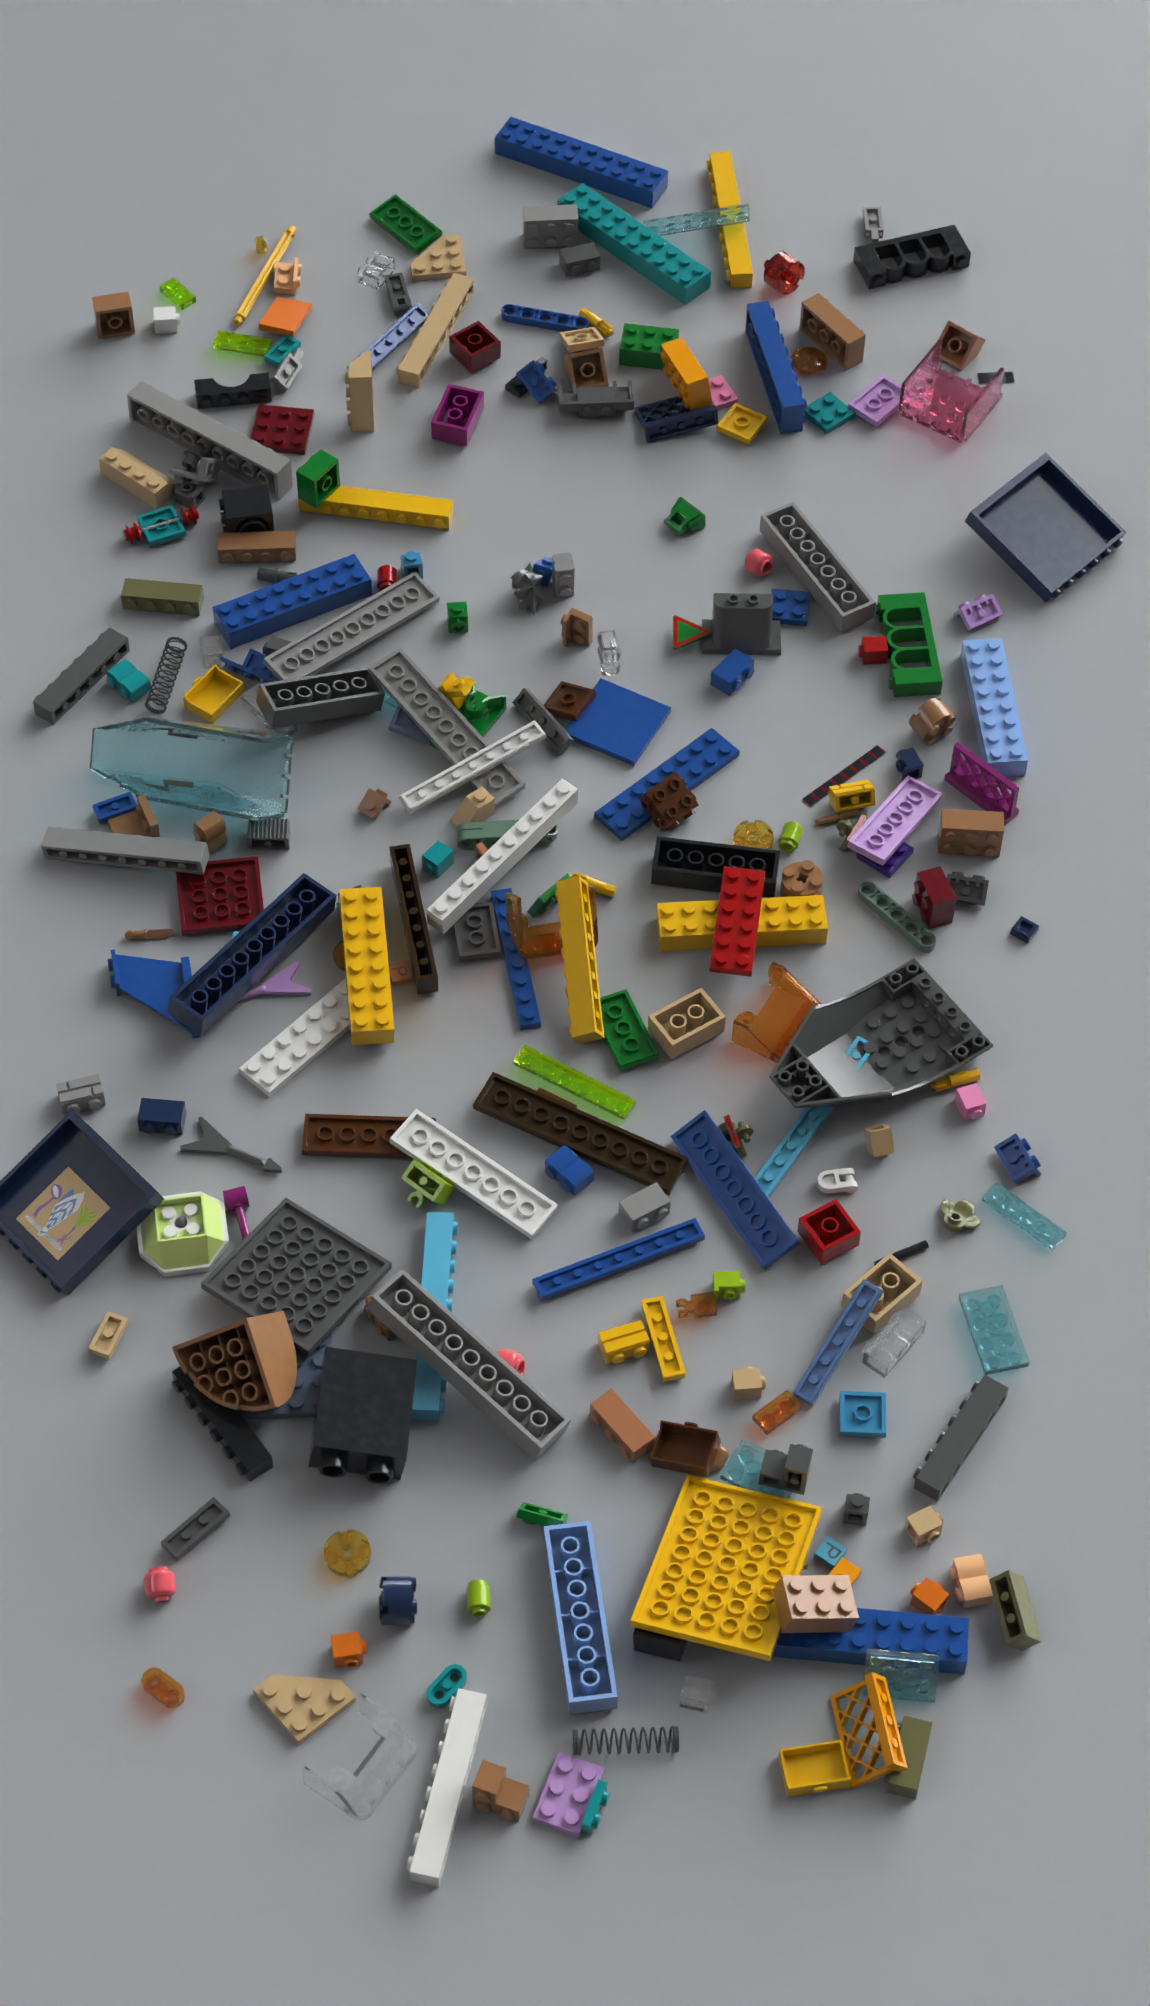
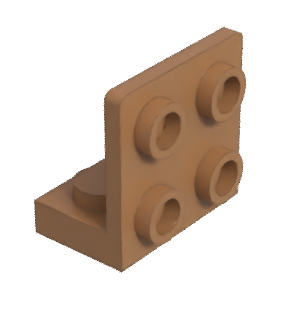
M145 794L137 796L138 805L135 806V811L108 819L113 833L160 837L158 822Z

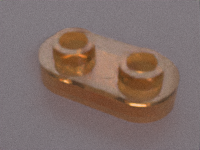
M150 1668L143 1673L142 1685L144 1690L164 1706L176 1708L184 1702V1688L159 1668ZM154 1680L159 1682L157 1685H151V1682ZM170 1695H177L175 1699H169Z

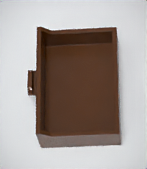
M661 1420L660 1429L649 1456L651 1465L653 1467L709 1477L721 1444L718 1431L699 1428L696 1423L692 1422L678 1424Z

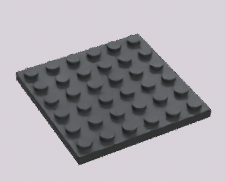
M285 1198L201 1282V1288L247 1318L284 1311L295 1348L309 1356L392 1268V1263L288 1198Z

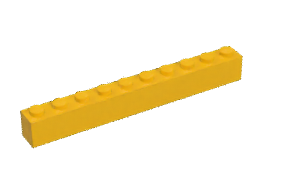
M731 151L711 152L709 160H706V169L710 171L708 172L709 183H712L710 191L711 195H714L712 201L713 207H716L717 231L721 232L719 233V243H723L721 245V254L725 256L723 258L724 268H727L725 272L726 281H729L730 288L752 287L753 271Z

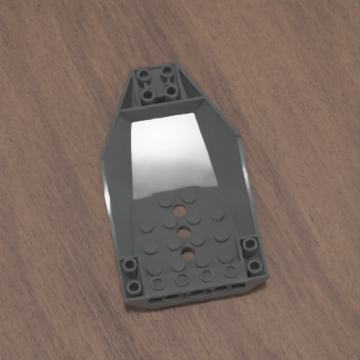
M913 958L880 979L849 995L817 1006L813 1005L769 1078L795 1108L835 1106L894 1096L918 1089L960 1068L991 1049L993 1044L918 961ZM919 1030L922 1031L924 1035L915 1036L913 1032ZM857 1036L869 1041L864 1045L859 1042L848 1057L845 1054ZM904 1041L907 1045L903 1047L898 1046L896 1042ZM881 1048H887L891 1054L884 1057L880 1056L878 1051ZM859 1052L861 1055L860 1059H854L852 1053ZM866 1052L871 1053L858 1070L856 1066Z

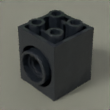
M268 485L222 491V499H219L220 511L224 510V512L220 513L221 523L226 525L223 526V533L274 531Z

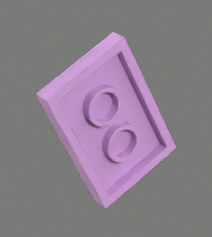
M883 374L848 403V407L856 415L877 427L911 399L912 392Z
M558 1751L532 1821L579 1838L582 1820L597 1781L602 1779L605 1768Z

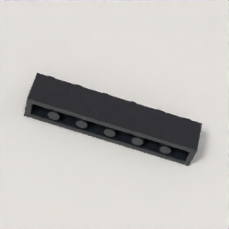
M181 1367L172 1371L173 1381L171 1383L178 1394L181 1392L184 1395V1401L190 1410L194 1409L197 1412L199 1422L202 1426L207 1425L211 1430L209 1433L216 1443H221L225 1456L229 1460H234L236 1463L235 1467L242 1477L245 1475L251 1482L273 1468L271 1454L235 1409L225 1407L204 1395L193 1385L195 1382L188 1373L185 1374Z

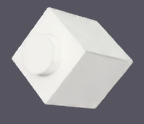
M175 306L153 307L155 334L177 333V325H181L180 314H176Z

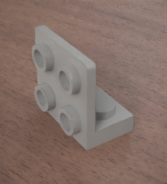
M201 458L197 464L198 473L185 469H169V473L175 474L174 478L188 479L192 480V483L209 485L210 482H217L221 459Z

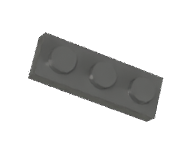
M213 1497L160 1542L161 1547L178 1561L229 1518V1511Z

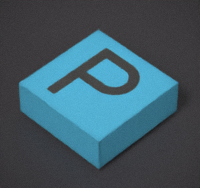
M827 1536L814 1553V1557L833 1569L847 1553V1548Z

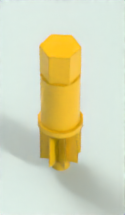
M582 308L579 311L578 315L588 319L589 324L604 336H612L614 334L613 327L605 322V320L600 319L586 308Z
M576 872L570 875L571 877L580 876L587 881L590 891L611 897L615 896L617 889L615 886Z
M975 1068L951 1075L947 1074L930 1083L929 1086L931 1090L935 1089V1092L952 1089L956 1086L980 1080V1072Z

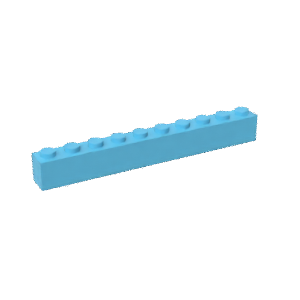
M427 1212L421 1286L452 1313V1299H449V1293L454 1291V1280L450 1279V1274H455V1260H452V1254H456L457 1241H453V1235H458V1222H454V1213ZM416 1353L417 1368L412 1420L439 1422L440 1413L445 1412V1399H441V1394L446 1393L447 1380L443 1379L437 1371Z

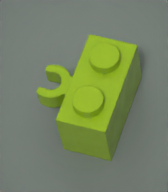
M412 1160L401 1177L416 1189L415 1192L409 1194L407 1201L413 1203L418 1197L419 1201L415 1207L419 1209L425 1206L426 1197L435 1203L445 1205L456 1188L416 1160Z

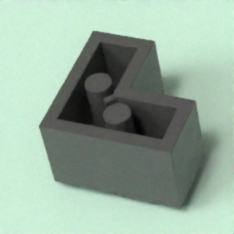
M790 1444L788 1454H784L780 1450L766 1449L758 1484L804 1495L810 1473L813 1449L803 1444Z

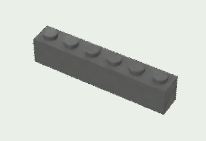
M110 627L104 633H101L98 639L92 645H89L79 657L75 658L73 663L66 670H63L57 679L35 697L33 701L35 715L54 725L107 674L106 671L114 667L130 651L128 637Z
M984 1375L981 1381L976 1380L970 1391L972 1393L969 1398L965 1397L960 1404L959 1409L961 1411L959 1414H954L948 1423V1430L946 1432L942 1431L936 1441L938 1444L936 1448H931L928 1451L924 1466H919L913 1475L915 1479L914 1489L937 1502L939 1501L1006 1400L1008 1387L987 1375Z

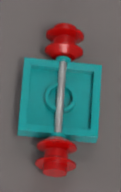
M173 505L137 515L136 518L139 525L133 523L132 528L125 525L123 535L125 540L131 544L133 539L136 538L138 541H141L142 535H144L150 547L185 537L186 530L182 522L187 527L191 521L197 524L199 514L197 509L190 505L189 510L185 511L184 508H181L180 515H177Z

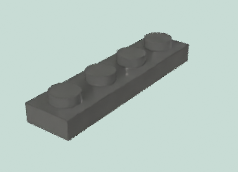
M523 688L512 703L529 722L535 720L546 734L545 740L557 754L563 755L574 739L529 689Z

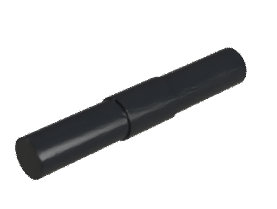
M924 1240L899 1250L892 1255L901 1261L928 1249L929 1245ZM882 1259L875 1261L874 1266Z

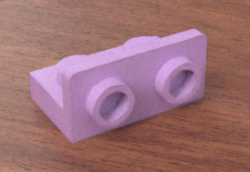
M982 594L975 598L973 603H969V601L964 602L958 606L959 610L954 613L956 617L961 616L968 631L1003 615L993 594L988 596Z

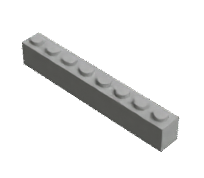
M47 827L41 844L45 859L204 875L210 856L207 843L201 841L62 827Z

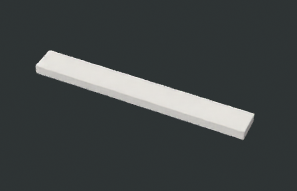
M534 720L399 795V800L408 812L412 814L546 739V734Z

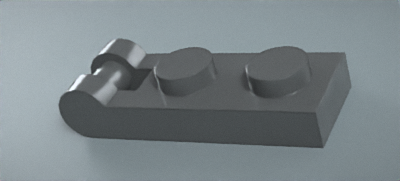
M403 274L384 275L394 316L408 312L412 308Z

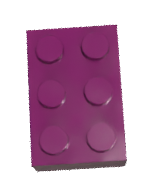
M448 384L431 422L432 439L468 446L484 409V392Z

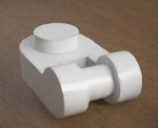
M853 1168L826 1170L818 1176L817 1186L823 1193H854L858 1190L857 1182L854 1181L855 1173Z

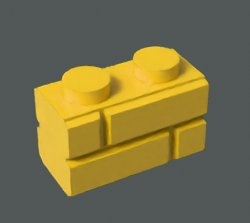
M868 779L840 784L839 786H829L830 806L836 813L875 806L874 786Z
M642 1320L598 1332V1345L606 1364H620L626 1358L632 1356L639 1358L650 1351V1340Z

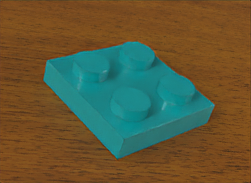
M831 392L808 404L807 409L804 410L805 417L825 434L852 420L855 416V412Z

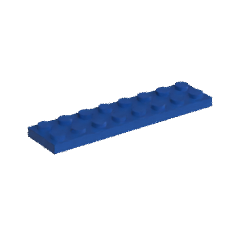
M711 728L595 811L594 818L623 841L652 820L649 812L642 807L638 797L674 772H677L684 779L686 787L689 791H692L736 759L740 751Z
M706 1110L702 1111L670 1136L682 1154L689 1158V1164L763 1269L769 1268L800 1244V1241Z

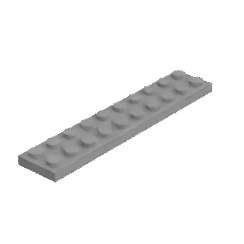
M413 572L263 659V664L279 681L312 676L439 602L440 597L416 572Z
M401 648L396 649L368 668L373 678L452 765L489 746L487 741ZM505 761L469 781L475 790L482 786L495 798V808L525 788V783Z

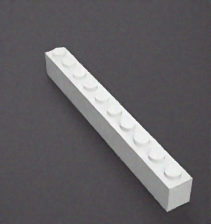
M562 778L427 909V923L442 934L450 929L578 804V789Z

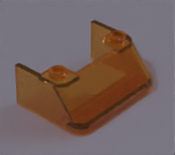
M588 884L594 944L596 947L598 943L596 888ZM505 892L507 927L518 953L527 959L561 955L563 944L559 935L560 922L528 926V919L522 913L521 897Z

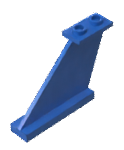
M115 949L111 950L112 958L108 959L109 971L114 972V975L110 976L111 988H116L117 996H121L122 991L190 1032L192 1038L201 1037V1035L168 1013L169 997L192 977L189 957H181L180 963L115 954Z

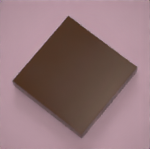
M561 681L543 706L551 715L577 721L596 696V691Z

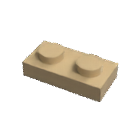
M107 1311L88 1347L89 1353L110 1360L129 1324L128 1318Z

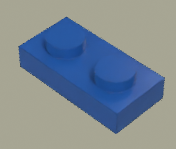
M127 792L93 804L92 808L101 825L108 822V819L135 811L137 804L131 792Z

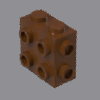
M677 772L672 773L638 797L642 807L649 812L653 823L661 831L667 827L671 830L679 825L680 822L678 820L682 817L687 819L695 813L693 809L699 805L695 795L688 790L684 779Z

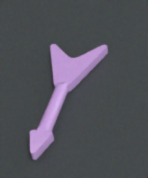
M296 961L264 982L261 986L251 988L240 1000L261 994L311 995V989L291 982L292 977L300 967V962Z

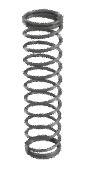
M170 637L165 644L153 684L150 687L151 690L148 693L149 696L145 702V707L152 713H164L167 708L166 705L169 703L168 699L171 697L170 693L173 691L172 687L175 685L174 681L177 679L176 675L179 673L178 669L181 667L182 657H184V652L187 650V643L179 637ZM178 642L183 644L185 648L182 650L179 647L170 646L169 643ZM169 654L172 657L181 658V661L178 662L175 659L166 658L165 655ZM167 660L173 664H179V667L176 668L173 665L164 664L163 661ZM165 666L169 669L177 670V673L174 674L171 671L162 670L161 667ZM159 672H163L170 676H175V679L172 680L169 677L160 676ZM157 678H162L165 681L173 682L172 686H170L167 683L158 682ZM155 684H160L161 686L170 688L171 690L170 692H168L165 689L156 688ZM153 690L168 694L169 696L166 698L163 695L154 694ZM152 701L157 705L164 706V710L154 709L148 702Z
M662 1726L658 1742L656 1730L654 1727H651L649 1745L644 1727L640 1731L639 1745L634 1727H632L630 1732L629 1744L624 1727L621 1729L620 1743H618L616 1729L612 1728L610 1746L606 1729L603 1728L601 1731L600 1748L595 1728L592 1729L590 1747L586 1729L582 1730L580 1747L578 1730L573 1729L574 1756L582 1755L585 1733L588 1754L591 1755L595 1733L598 1754L601 1755L603 1734H605L607 1752L610 1755L614 1732L617 1752L620 1755L623 1731L628 1754L631 1753L633 1731L638 1754L641 1752L643 1732L647 1753H650L652 1731L654 1732L657 1753H660L662 1730L666 1750L669 1753L672 1729L674 1752L678 1753L679 1728L678 1726H671L667 1741L666 1731Z

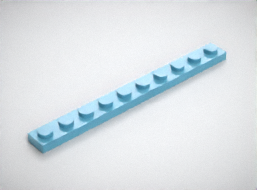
M857 1036L845 1054L848 1057L859 1042L864 1045L869 1041ZM859 1052L852 1053L854 1059H860L861 1055ZM866 1052L856 1066L858 1070L871 1053ZM835 1106L807 1107L803 1110L755 1177V1180L768 1198L773 1194Z

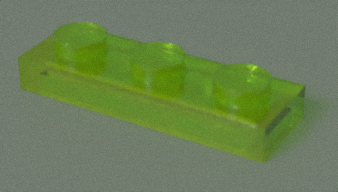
M218 330L213 345L214 349L264 356L271 349L272 339Z

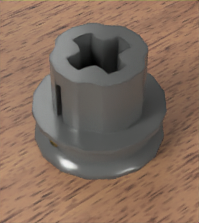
M188 445L187 450L184 451L185 458L182 461V466L189 471L197 472L198 462L201 458H209V456L201 448L195 445Z

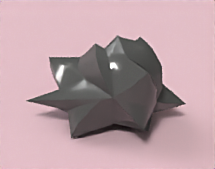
M529 563L524 570H520L512 575V588L516 589L514 594L517 596L518 608L523 610L530 607L535 616L536 604L546 602L540 588L543 576L534 573L532 565Z

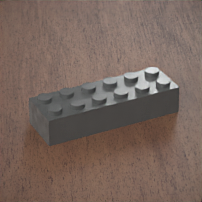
M370 666L262 683L259 684L256 703L270 728L274 729L381 711L385 692L369 673L368 668Z

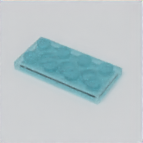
M1003 1285L960 1293L959 1301L984 1374L989 1375L1029 1367L1030 1361Z

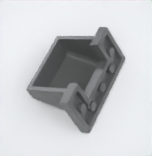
M714 593L712 619H702V627L711 631L710 636L702 639V654H730L736 648L745 655H781L780 620H772L773 594Z

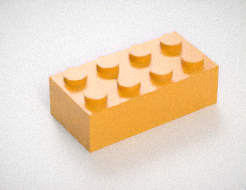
M683 338L661 344L662 352L660 356L662 362L665 363L663 368L666 378H669L672 388H676L679 398H682L685 408L693 411L712 406L713 402L708 376Z

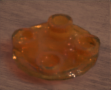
M801 347L795 350L791 356L793 366L803 376H809L810 373L823 371L827 368L828 358L826 354L816 347Z

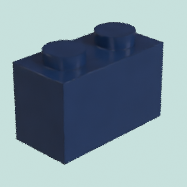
M141 1098L137 1118L139 1132L183 1135L186 1119L185 1101Z

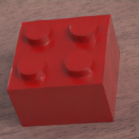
M837 1199L800 1217L797 1232L821 1265L859 1246L861 1231Z

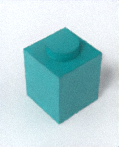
M439 840L422 854V868L428 874H432L437 878L454 863V850Z

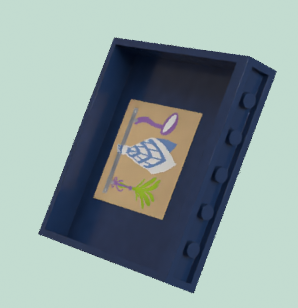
M72 1109L0 1181V1234L2 1236L7 1234L10 1237L8 1242L16 1250L21 1248L24 1251L22 1256L30 1264L35 1262L38 1265L36 1270L44 1278L49 1276L52 1279L50 1284L59 1293L63 1290L67 1295H70L164 1198Z

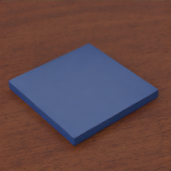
M600 678L593 688L596 691L594 699L577 721L571 720L565 730L575 742L635 766L670 714L671 707Z

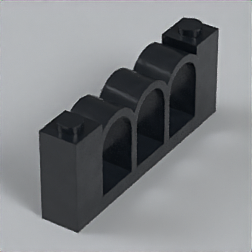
M954 224L854 247L853 261L868 289L885 286L886 283L900 282L904 275L910 278H920L928 270L942 273L950 267L952 270L968 267L971 252ZM940 247L944 256H934L930 254L928 249ZM916 252L921 261H909L904 254ZM893 257L898 267H887L881 260Z

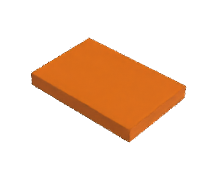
M277 296L259 322V329L294 337L311 311L312 304Z

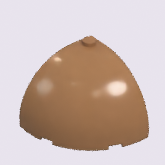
M284 1311L245 1318L172 1347L181 1369L185 1374L188 1373L195 1382L193 1385L208 1398L225 1407L246 1411L268 1410L286 1403L294 1391L297 1378V1358Z

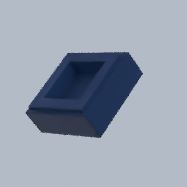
M1021 916L1011 929L1010 934L1029 943L1039 930V925Z

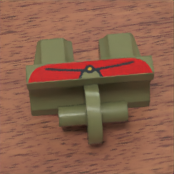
M861 814L858 821L853 825L852 820L849 818L847 820H840L837 823L838 835L841 837L847 835L839 847L843 852L848 848V841L865 823L867 818L865 815Z
M730 1115L724 1116L725 1122L718 1125V1128L725 1138L731 1136L732 1140L728 1142L735 1152L739 1153L741 1158L747 1156L741 1139H744L745 1143L750 1142V1136L754 1132L753 1127L745 1125L741 1121L738 1123L739 1128H736Z

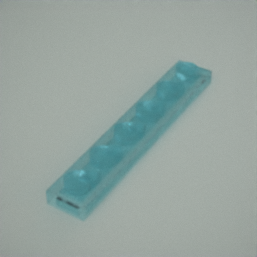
M749 204L644 220L643 225L659 236L750 222Z

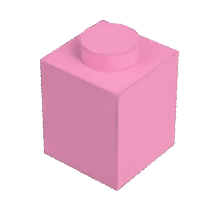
M977 1083L956 1089L954 1101L964 1121L976 1120L984 1116L987 1103Z

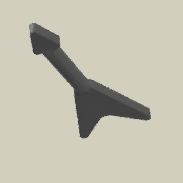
M199 1117L198 1120L204 1138L180 1146L181 1152L230 1154L262 1167L264 1172H282L281 1167L271 1158L266 1160L233 1147L203 1117Z

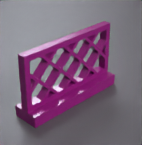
M957 742L953 747L950 771L945 774L944 780L983 810L1004 812V825L1008 824L1019 814V809L1016 807L1019 787Z

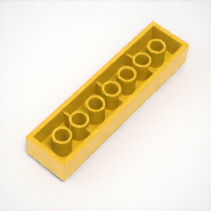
M382 888L339 889L351 1045L394 1043L395 1029Z
M823 895L762 898L756 947L826 943L828 924ZM719 900L657 903L656 922L659 951L712 949Z

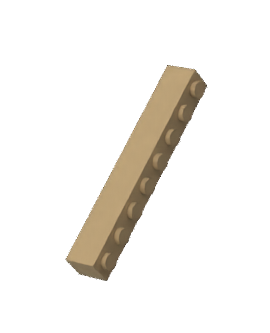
M453 273L452 277L446 281L445 289L439 293L438 301L433 304L431 313L426 316L424 325L419 328L417 337L412 340L410 349L405 352L403 361L396 368L399 383L416 388L420 387L474 293V278Z

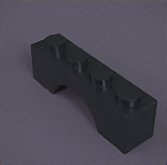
M269 372L250 374L243 384L234 387L222 386L213 378L194 380L198 409L272 402Z

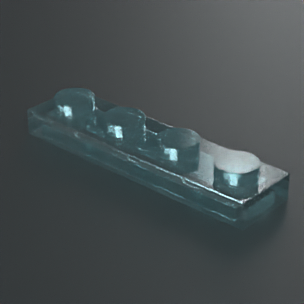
M997 1182L982 1197L983 1202L1052 1251L1066 1237V1231Z

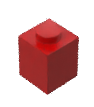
M886 636L862 637L861 645H858V656L862 657L863 665L887 663L888 646Z

